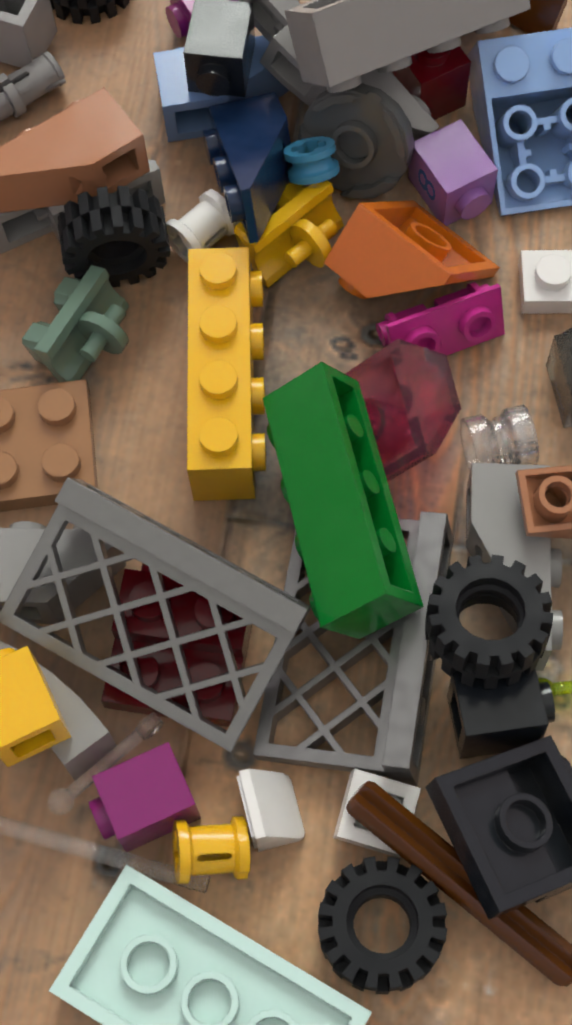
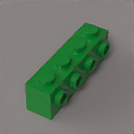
M320 362L263 398L269 422L267 435L276 450L283 477L280 482L284 498L290 505L297 533L295 535V546L299 556L304 561L311 588L309 596L311 609L321 628L361 639L424 606L359 381L324 362Z

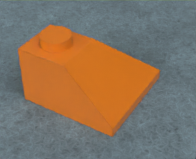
M414 200L359 203L324 261L325 265L340 276L338 279L339 284L350 294L362 299L491 278L495 276L500 268Z

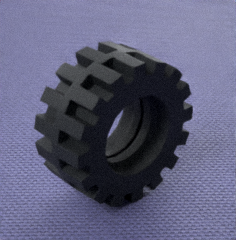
M492 554L490 563H483L480 555L468 557L466 568H463L458 561L448 567L446 578L439 575L434 583L432 594L429 596L425 621L426 640H429V652L433 660L442 659L441 670L449 676L456 671L461 672V683L471 687L475 678L483 679L484 689H496L499 679L504 678L506 684L510 686L519 682L522 672L529 675L536 668L539 658H542L552 628L553 613H550L552 600L549 592L541 593L543 581L536 573L528 578L524 576L526 565L517 560L514 561L511 567L503 565L504 556ZM492 604L503 608L513 616L517 623V630L513 635L501 640H485L467 631L459 621V615L465 608L472 605Z

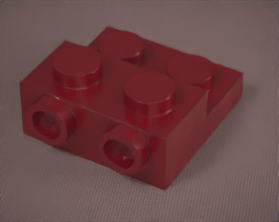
M142 563L141 571L124 570L119 592L121 604L156 594L149 566ZM162 574L166 591L183 586ZM191 591L169 598L180 637L215 627L209 602L205 597ZM159 601L124 611L134 650L170 640ZM220 606L225 624L243 619ZM113 620L111 629L115 638L111 657L124 653L115 620ZM252 624L227 631L238 669L245 667ZM218 634L182 644L193 682L228 673ZM172 647L137 657L144 684L157 692H162L183 686ZM126 661L111 665L130 676ZM231 680L196 690L202 716L218 726L229 727L236 715L238 705ZM105 682L101 699L104 708L169 718ZM185 694L170 698L189 709Z

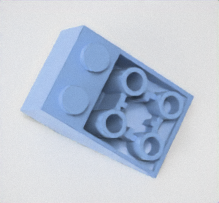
M572 27L477 41L467 55L471 61L470 89L482 148L498 169L494 195L500 217L572 206Z

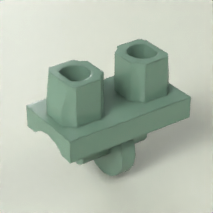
M91 265L82 279L64 277L54 292L53 303L58 308L59 313L51 324L42 321L33 322L22 338V344L32 357L47 366L59 383L80 380L90 364L96 361L102 350L112 354H120L129 342L127 334L119 326L126 316L129 304L113 289L109 282L110 275L105 268Z

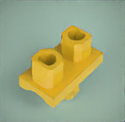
M326 180L310 184L307 187L289 182L276 206L277 211L272 214L259 242L249 243L242 222H239L234 227L239 247H249L253 271H262L263 285L267 288L292 268H296L304 260L318 268L325 266L324 261L332 250L329 240L344 226L342 218L333 204L332 194L334 189L331 182Z

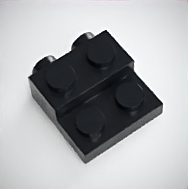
M551 735L435 777L425 787L488 920L531 902H541L572 888V766L560 754Z

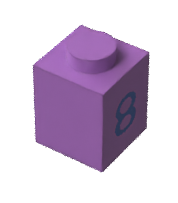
M461 119L414 141L415 146L409 166L408 178L438 220L447 226L461 218L464 220L472 219L492 204L498 169Z

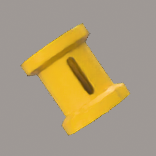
M232 816L228 824L189 826L185 819L174 820L172 852L176 883L188 884L191 876L233 873L236 880L248 879L251 857L248 826L245 817Z

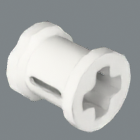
M209 189L199 196L200 203L179 220L170 219L166 222L169 244L187 263L188 249L210 248L223 236L234 235V227L239 223H231L225 198L213 189Z

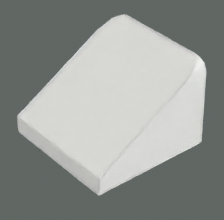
M257 769L239 771V776L236 777L254 849L258 848V852L301 841L304 838L305 831L290 777L280 772Z

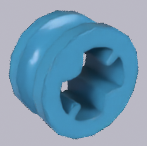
M318 136L301 139L287 145L283 152L285 161L292 163V166L287 171L289 182L298 185H309L324 182L335 177L340 172L338 160L331 158V155L336 151L335 140L330 137Z

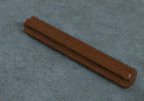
M367 781L357 789L346 807L347 812L410 865L413 864L421 869L422 875L428 880H432L439 889L554 984L567 987L572 983L571 943L526 906L488 920L454 847L375 782Z

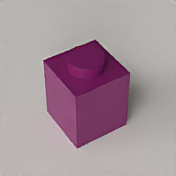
M169 742L92 776L100 796L88 802L96 824L104 840L116 835L126 853L172 832L174 820L185 819L190 824L201 819L196 803Z

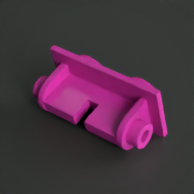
M476 282L467 284L464 289L434 299L435 307L427 309L424 304H420L395 314L393 312L386 313L384 316L385 321L376 324V331L382 345H389L393 372L398 374L504 335L501 286L499 284L478 286Z

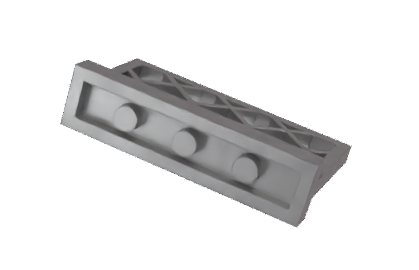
M67 477L55 499V502L59 504L0 611V623L231 752L293 638L309 613L311 606L89 483ZM68 522L90 534L97 562L63 571L56 544ZM104 542L124 552V554L108 558ZM136 559L149 566L156 594L121 604L111 566ZM47 561H49L52 575L38 579ZM100 569L111 607L76 617L66 579ZM162 574L183 586L166 591ZM55 582L65 621L42 627L19 614L32 589ZM194 591L208 599L215 627L180 637L169 598ZM159 601L170 640L134 650L124 611ZM220 606L243 619L225 624ZM113 615L124 653L100 660L86 652L79 624ZM253 624L277 637L265 662L238 669L227 631ZM68 628L72 643L52 632ZM218 634L228 673L193 682L182 644ZM172 647L183 686L157 692L144 684L137 657ZM126 661L130 676L111 665ZM258 673L247 695H245L241 677ZM231 680L239 709L230 726L225 730L202 716L195 691ZM185 694L189 709L170 698Z
M421 511L420 520L398 518L403 537L408 538L407 551L424 606L423 608L377 630L375 633L365 636L366 639L337 661L333 659L318 639L319 636L328 630L321 628L319 621L310 627L305 621L300 627L302 633L293 638L264 693L253 755L257 760L348 772L356 768L379 776H387L389 779L405 784L418 785L436 661L433 660L429 652V640H426L425 621L429 596L432 594L434 583L439 575L446 578L450 564L453 537L447 513ZM295 529L284 592L300 600V598L311 591L308 577L304 578V561L299 556L295 546V535L297 534ZM392 637L389 654L382 644ZM312 643L329 667L297 689L286 674L288 661L292 656ZM375 650L388 666L386 680L365 696H362L344 672ZM338 677L356 702L324 725L306 700ZM285 684L291 695L281 701ZM382 700L379 718L371 707ZM300 705L318 730L296 747L273 744L277 721ZM365 713L378 730L374 756L345 753L333 735ZM327 741L334 751L316 748Z

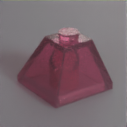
M396 339L345 373L359 381L388 482L436 454L461 410L446 354Z

